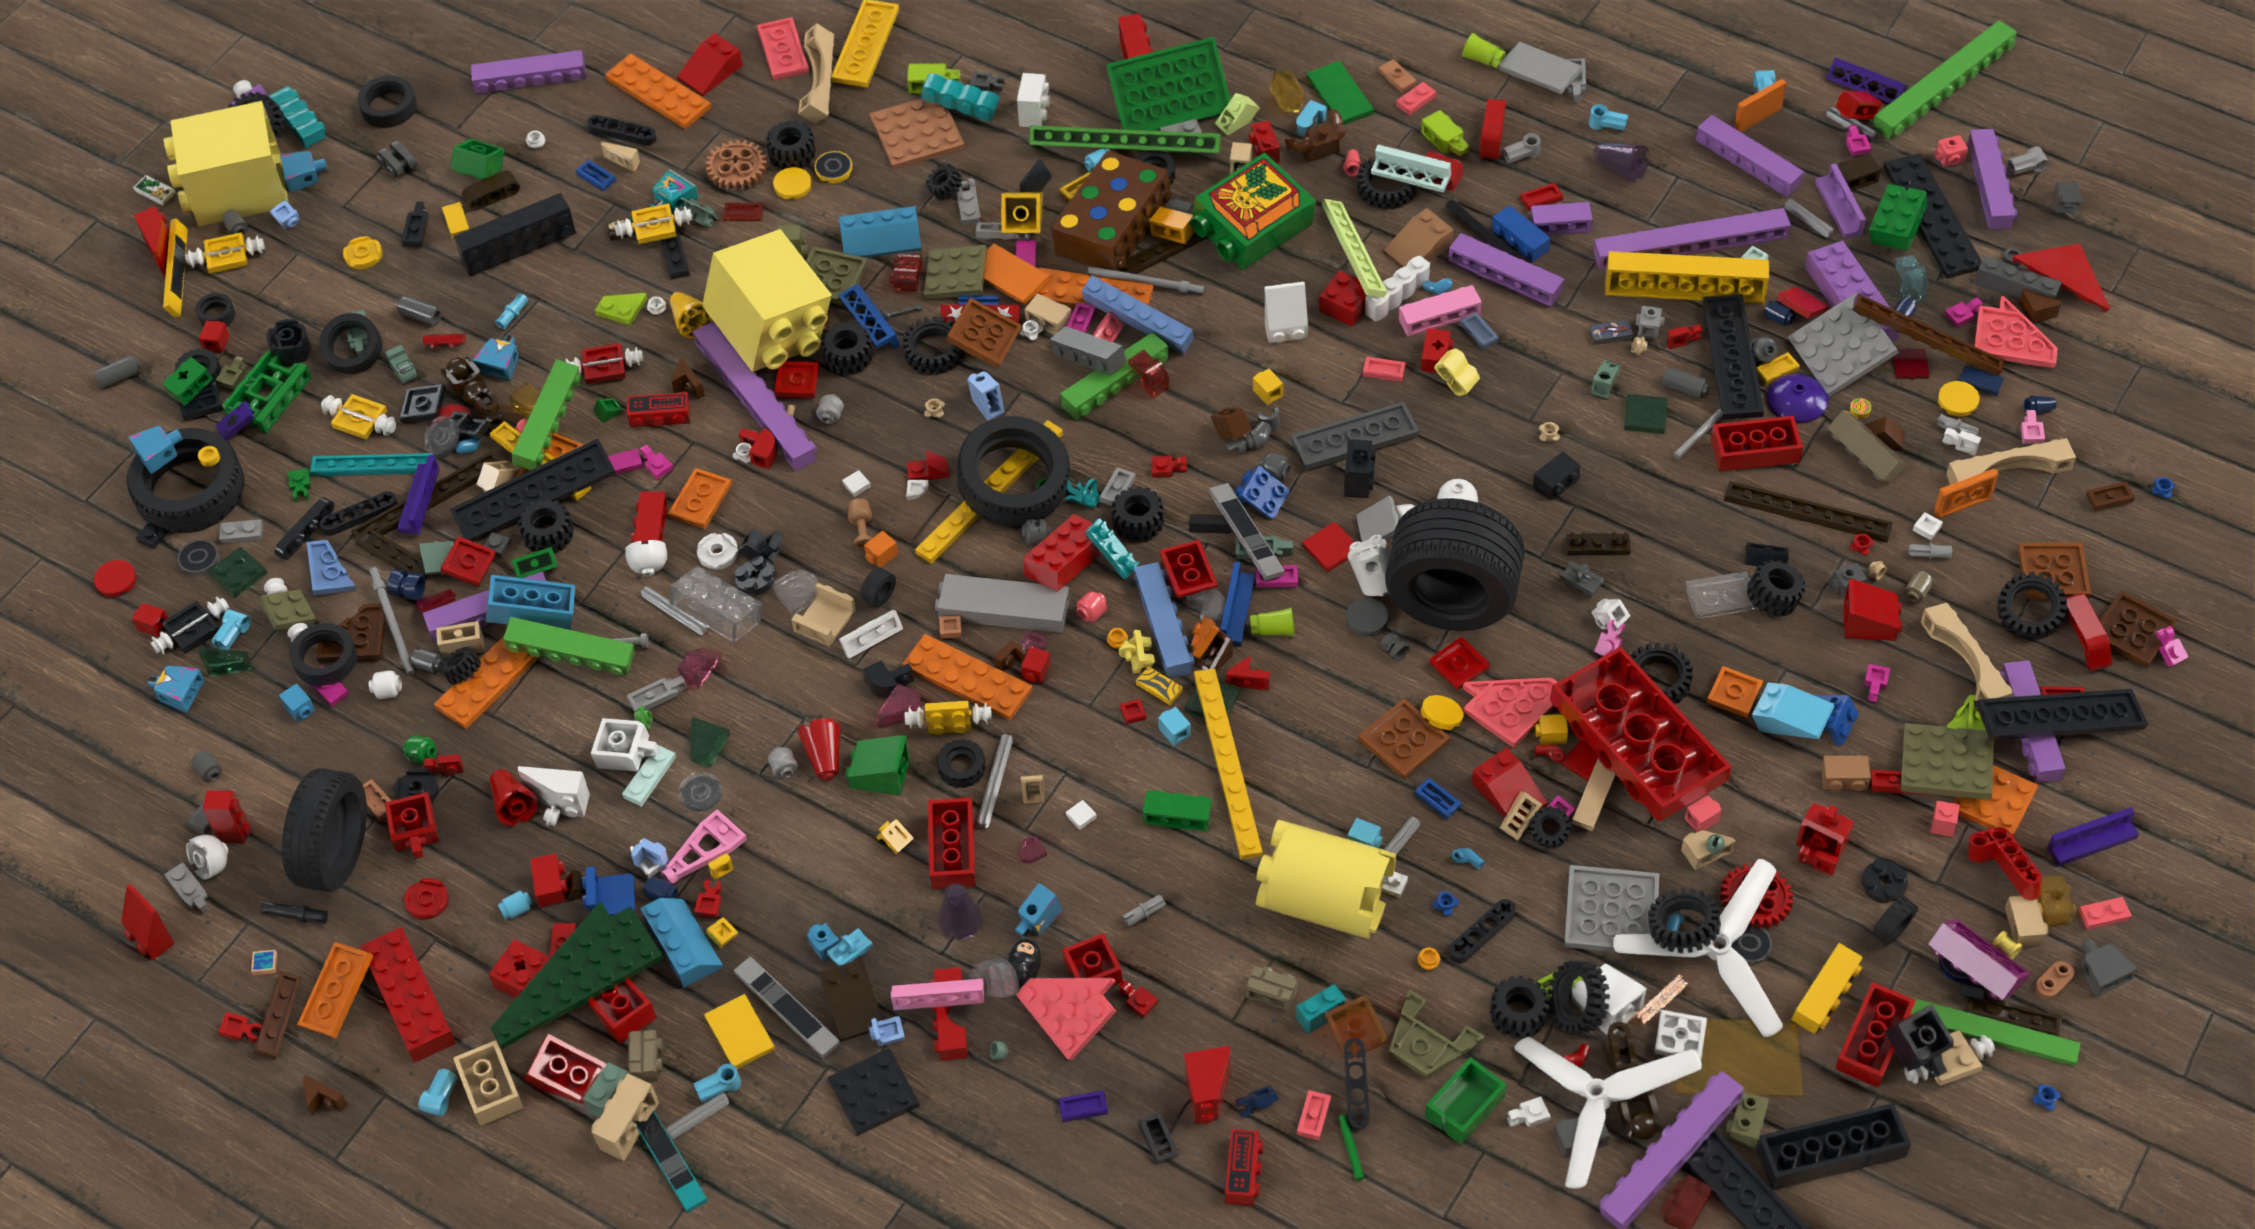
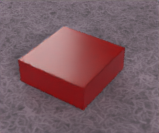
M1140 699L1120 704L1125 725L1146 720V714Z

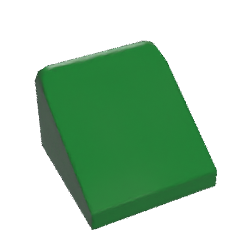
M614 398L597 399L593 409L602 423L623 413V409Z

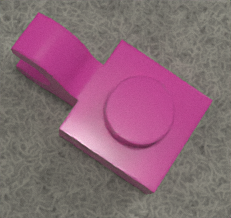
M1856 125L1848 126L1849 132L1846 133V144L1851 156L1869 154L1871 147L1866 135H1860Z
M1974 298L1968 305L1961 302L1947 309L1945 316L1958 328L1972 321L1974 318L1973 314L1978 313L1979 306L1983 303L1979 298Z
M648 445L640 448V451L643 453L641 457L646 461L644 463L645 468L657 480L673 470L672 463L661 453L654 455Z
M2171 626L2156 632L2158 639L2163 645L2159 647V650L2168 667L2188 658L2180 639H2174L2175 633Z
M1868 664L1864 683L1865 686L1870 687L1867 701L1876 703L1879 689L1886 690L1890 668Z

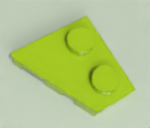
M647 294L603 296L595 309L596 316L631 326L645 304Z
M1975 695L1968 696L1951 723L1949 722L1947 728L1986 731L1975 705L1977 702Z

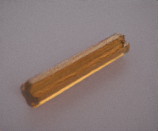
M1681 975L1674 978L1635 1014L1636 1021L1641 1025H1645L1688 985L1687 979Z

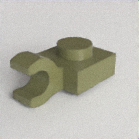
M237 356L231 367L225 365L215 380L217 385L235 390L244 377L243 372L248 366L243 363L245 359Z

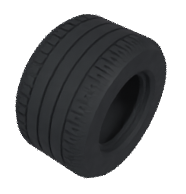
M1443 498L1424 502L1408 510L1395 527L1385 573L1387 591L1401 610L1424 624L1454 631H1469L1488 627L1507 616L1516 602L1525 556L1523 538L1517 528L1504 515L1484 504L1456 498Z

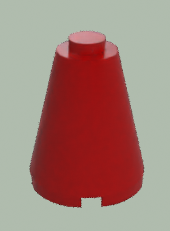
M822 718L810 721V726L805 727L804 724L801 725L797 730L798 736L817 777L823 781L835 779V776L839 773L840 722L837 721L835 723L834 719Z
M499 769L493 772L489 778L498 820L506 826H516L515 823L520 821L525 823L530 820L538 809L536 795L509 771Z

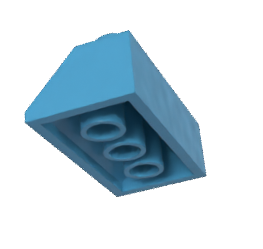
M915 206L839 217L845 254L869 258L922 250Z
M491 575L486 622L508 624L510 617L570 630L573 618L575 585Z
M659 898L640 908L646 926L683 988L723 968V964L683 899Z

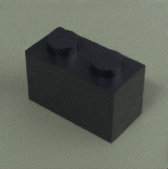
M1562 451L1534 473L1533 487L1552 500L1555 496H1560L1569 485H1573L1579 480L1581 465Z

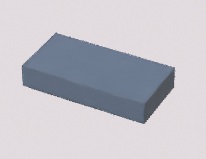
M1477 312L1460 320V326L1481 350L1499 342V337Z

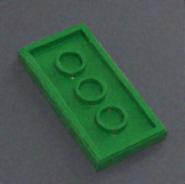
M1340 61L1306 73V78L1328 110L1336 109L1341 114L1343 125L1374 114L1373 107Z

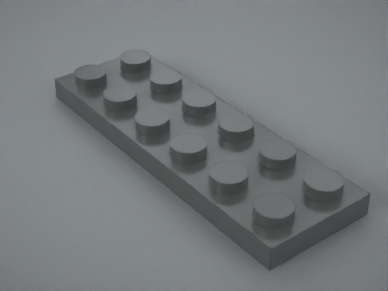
M1403 401L1291 435V442L1304 469L1308 470L1347 458V444L1353 439L1371 440L1372 449H1378L1418 437L1419 429Z

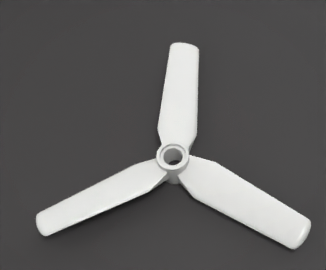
M1763 859L1756 861L1720 915L1721 927L1719 935L1716 934V940H1710L1711 945L1708 947L1702 943V950L1698 951L1695 946L1692 953H1688V948H1683V953H1678L1677 948L1674 949V952L1668 951V946L1663 949L1660 947V943L1656 944L1651 934L1615 935L1613 947L1617 953L1678 957L1708 955L1711 959L1716 960L1720 976L1763 1037L1773 1036L1783 1027L1781 1020L1746 960L1731 947V944L1744 934L1776 874V869L1769 862ZM1721 943L1725 948L1717 949L1713 944Z
M1531 1037L1521 1039L1514 1047L1516 1051L1565 1088L1587 1099L1578 1119L1565 1183L1566 1187L1572 1189L1582 1188L1587 1183L1606 1117L1605 1109L1610 1106L1611 1102L1630 1099L1699 1071L1702 1067L1698 1053L1694 1049H1690L1617 1072L1603 1081L1601 1079H1592L1587 1072Z

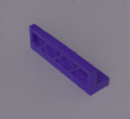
M1836 57L1826 78L1854 90L1868 92L1875 98L1888 103H1892L1894 100L1887 98L1885 90L1890 88L1898 90L1895 97L1896 100L1908 88L1904 83ZM1836 67L1844 69L1846 76L1840 79L1832 77ZM1856 74L1861 76L1863 83L1857 86L1853 85L1850 77ZM1873 81L1879 83L1881 88L1874 93L1869 90L1867 85Z
M428 455L426 464L418 463L398 525L399 533L415 535L420 533L439 473L435 455Z
M2130 807L2056 833L2051 836L2047 850L2059 867L2135 840L2139 835L2131 823L2135 812Z

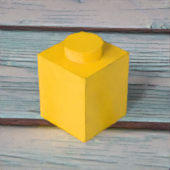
M1267 369L1253 377V391L1266 405H1269L1283 396V382L1270 369Z
M1562 714L1540 715L1539 724H1535V735L1540 738V745L1567 744V720Z

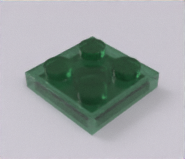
M241 546L208 570L209 575L234 598L268 574L266 569Z

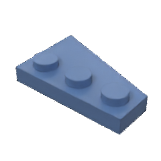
M328 540L306 542L313 596L355 591L353 581L349 579L345 568L340 564Z

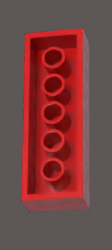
M397 928L360 945L363 951L374 955L369 967L413 1063L456 1044L403 928Z

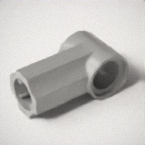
M1529 133L1524 136L1522 141L1502 148L1507 164L1525 157L1530 159L1538 157L1540 154V137L1535 133Z
M2036 146L2029 149L2024 155L2008 159L2007 165L2010 174L2017 175L2030 170L2042 172L2048 168L2050 161L2042 149Z

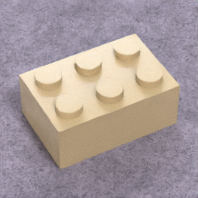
M497 1040L453 1057L480 1126L523 1109Z
M628 1073L624 1080L619 1081L616 1093L612 1099L606 1102L602 1116L592 1126V1134L601 1151L622 1161L626 1159L640 1136L637 1125L633 1121H647L652 1111H655L659 1104V1100L650 1083Z

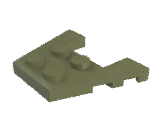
M1409 990L1393 1036L1389 1055L1428 1079L1484 1041V1035L1466 1026L1454 1042L1450 1041L1416 1019L1426 1006L1427 1000Z

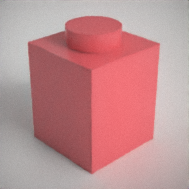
M1706 795L1687 807L1685 820L1696 832L1705 831L1720 821L1722 810L1717 801L1712 800L1709 795Z
M1937 801L1932 816L1930 833L1953 837L1958 821L1959 805Z

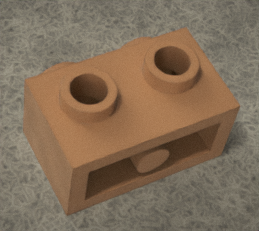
M1823 756L1821 764L1823 790H1868L1871 779L1868 756Z

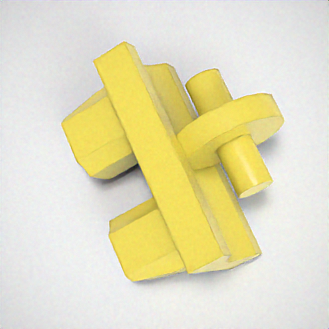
M1134 630V637L1129 641H1124V645L1119 648L1118 652L1121 657L1126 658V661H1131L1133 673L1139 674L1142 668H1147L1148 666L1152 668L1155 660L1153 654L1144 653V651H1150L1151 637L1141 636V630Z

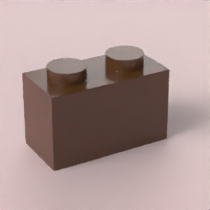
M1227 407L1210 416L1220 438L1238 441L1247 436L1246 433L1252 431L1243 408Z

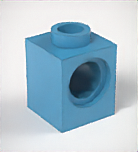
M297 683L279 695L284 708L297 722L309 717L315 711L311 699Z

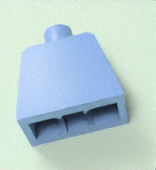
M987 372L971 374L967 379L971 398L988 421L1005 413L999 384Z

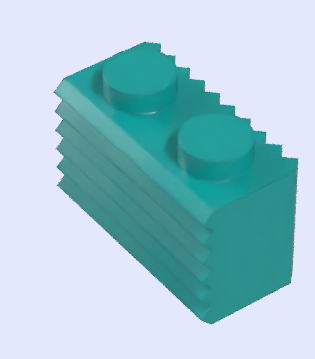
M1333 984L1297 1005L1296 1019L1306 1033L1310 1034L1311 1031L1314 1032L1318 1027L1326 1025V1022L1329 1023L1330 1020L1333 1021V1018H1337V1016H1341V1013H1345V997L1337 986Z

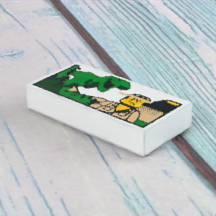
M147 175L134 186L135 192L163 206L176 194L175 189Z

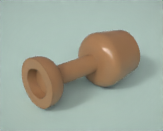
M861 498L849 502L848 520L851 524L858 527L859 536L854 540V548L859 551H865L864 545L872 539L866 532V524L872 519V511L869 502Z

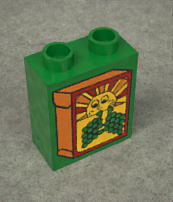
M1263 153L1194 198V216L1191 217L1190 223L1198 236L1202 238L1207 236L1216 244L1217 252L1223 260L1227 262L1233 260L1244 270L1313 225L1316 200L1266 153Z

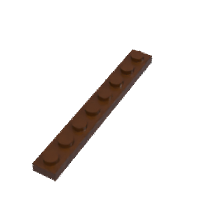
M1857 294L1855 297L1852 311L1858 315L1872 319L1878 324H1883L1895 332L1905 334L1915 341L1927 344L1933 349H1938L1950 357L1960 359L1970 366L1982 369L1984 372L1997 376L2001 374L2003 359L1861 294Z

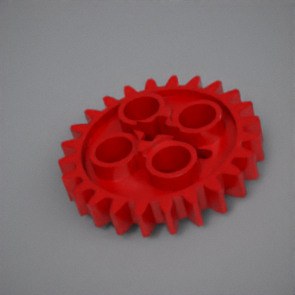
M1752 863L1751 868L1743 864L1742 870L1736 866L1734 872L1729 871L1728 876L1724 877L1719 898L1723 900L1722 907L1726 908L1755 863ZM1777 872L1768 887L1770 890L1765 892L1749 922L1750 929L1753 925H1757L1759 930H1761L1762 925L1770 929L1772 923L1777 927L1780 921L1784 922L1786 916L1790 915L1794 903L1792 900L1794 893L1790 892L1792 886L1786 885L1787 878H1779L1781 872Z

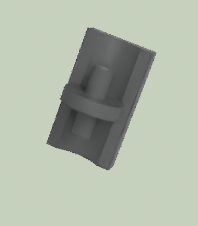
M1573 561L1570 562L1567 569L1560 575V579L1565 581V585L1570 588H1578L1588 598L1594 595L1604 581L1602 577L1589 571V566L1586 564L1580 566Z

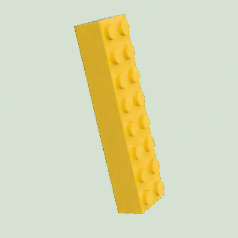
M1609 251L1605 277V295L1702 300L1703 297L1743 294L1744 303L1764 304L1769 281V260Z

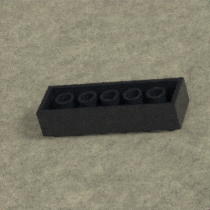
M559 193L453 237L460 260L470 277L574 235L576 230L570 207L563 195Z
M1894 1103L1759 1135L1756 1150L1771 1188L1777 1189L1907 1157L1911 1143Z

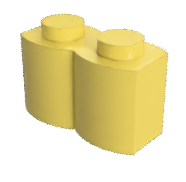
M1456 348L1447 351L1434 366L1440 377L1447 382L1449 388L1457 396L1467 394L1480 379L1476 368L1468 364L1464 353Z

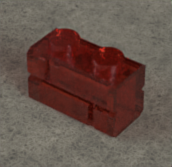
M1686 1175L1683 1182L1678 1180L1673 1189L1675 1196L1672 1200L1668 1198L1662 1208L1664 1212L1663 1221L1677 1229H1692L1711 1196L1712 1188L1690 1175Z

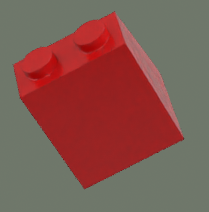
M1849 579L1843 601L1844 638L1896 641L1898 633L1902 632V620H1899L1902 605L1898 602V594Z
M1230 1046L1184 1053L1185 1079L1195 1124L1212 1123L1219 1118L1231 1072Z

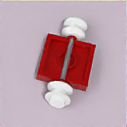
M621 343L581 349L583 359L581 364L577 357L574 358L573 362H569L566 359L567 363L579 366V375L584 370L586 385L626 378L624 363H627L632 368L633 363H637L640 366V362H644L642 350H638L637 347L635 351H630L627 348L624 356Z

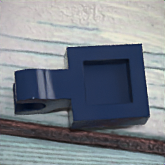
M1268 1085L1248 1093L1249 1096L1236 1099L1235 1102L1238 1106L1246 1104L1245 1109L1239 1111L1242 1117H1246L1251 1114L1255 1106L1256 1108H1267L1279 1099L1276 1091Z

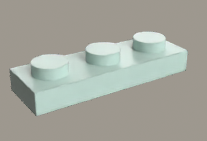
M657 745L659 748L657 756H649L622 793L624 799L641 807L676 759L674 752Z

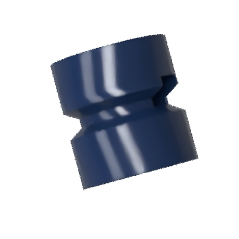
M394 569L387 583L388 594L400 598L404 595L406 599L418 601L424 594L425 576L413 572L408 574L407 571Z

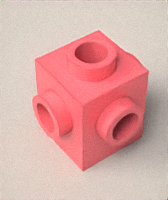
M1960 135L1938 141L1935 156L1937 160H1940L1943 167L1965 162L1968 147Z

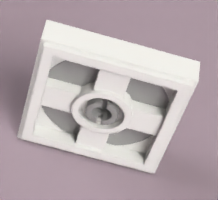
M1661 1010L1654 1054L1671 1056L1694 1049L1701 1059L1707 1018Z

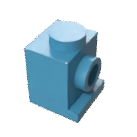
M826 923L821 926L820 924L812 926L807 934L808 943L822 962L830 958L827 955V951L840 942L839 938L834 935Z

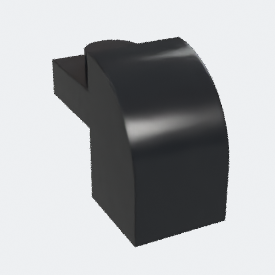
M753 529L745 536L738 552L750 560H753L756 556H762L773 563L781 548L782 542H780L783 534L775 530L767 537Z
M882 660L863 669L864 679L870 690L876 696L885 699L898 697V689L906 687L914 681L913 671L909 663L891 672L888 671Z

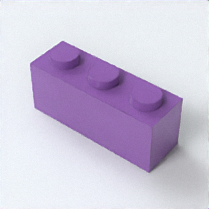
M1589 202L1531 206L1530 222L1547 236L1591 232L1593 219Z

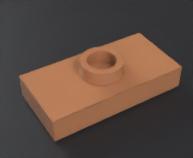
M1394 59L1379 67L1378 72L1401 93L1417 85V80Z
M371 779L363 784L367 809L381 822L387 818L385 802L391 800Z

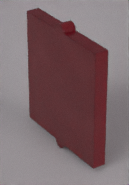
M1909 347L1907 349H1897L1899 353L1892 357L1895 379H1929L1930 375L1925 349H1910Z
M451 589L416 601V608L421 613L456 601V594Z

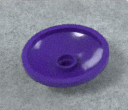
M1787 374L1771 383L1767 392V403L1770 410L1777 417L1794 416L1795 422L1802 424L1815 421L1824 414L1828 406V395L1816 379L1804 374Z

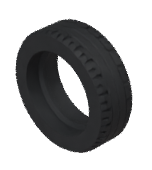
M1006 416L988 420L977 426L975 430H972L960 448L957 464V486L960 495L972 511L983 519L995 524L1022 526L1029 519H1044L1060 505L1067 490L1070 461L1066 447H1064L1063 442L1060 441L1061 439L1050 428L1038 421L1019 416ZM1008 447L1020 448L1033 453L1042 460L1048 469V477L1042 487L1031 493L1023 495L1004 494L992 489L981 479L978 473L979 462L985 455L994 450Z
M200 428L177 429L183 438L182 441L174 444L177 456L154 473L150 474L137 454L128 469L127 489L139 515L147 523L162 528L166 532H196L218 523L234 509L244 490V472L232 445L221 435ZM213 446L218 450L220 460L215 464L219 467L218 474L204 491L181 500H166L153 495L155 484L169 469L185 462L199 461L198 453L204 447Z
M317 768L309 772L297 786L288 807L282 836L283 868L287 878L295 886L332 892L340 888L353 872L362 848L367 819L365 790L362 782L354 774Z

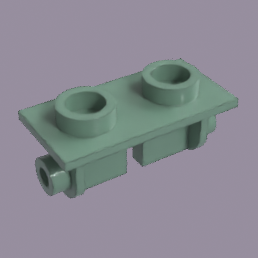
M681 198L684 205H681L678 210L682 211L684 206H686V210H691L692 219L697 215L694 220L696 223L704 227H711L714 223L713 218L719 220L714 214L715 210L706 205L703 208L699 206L700 203L691 198L689 200Z

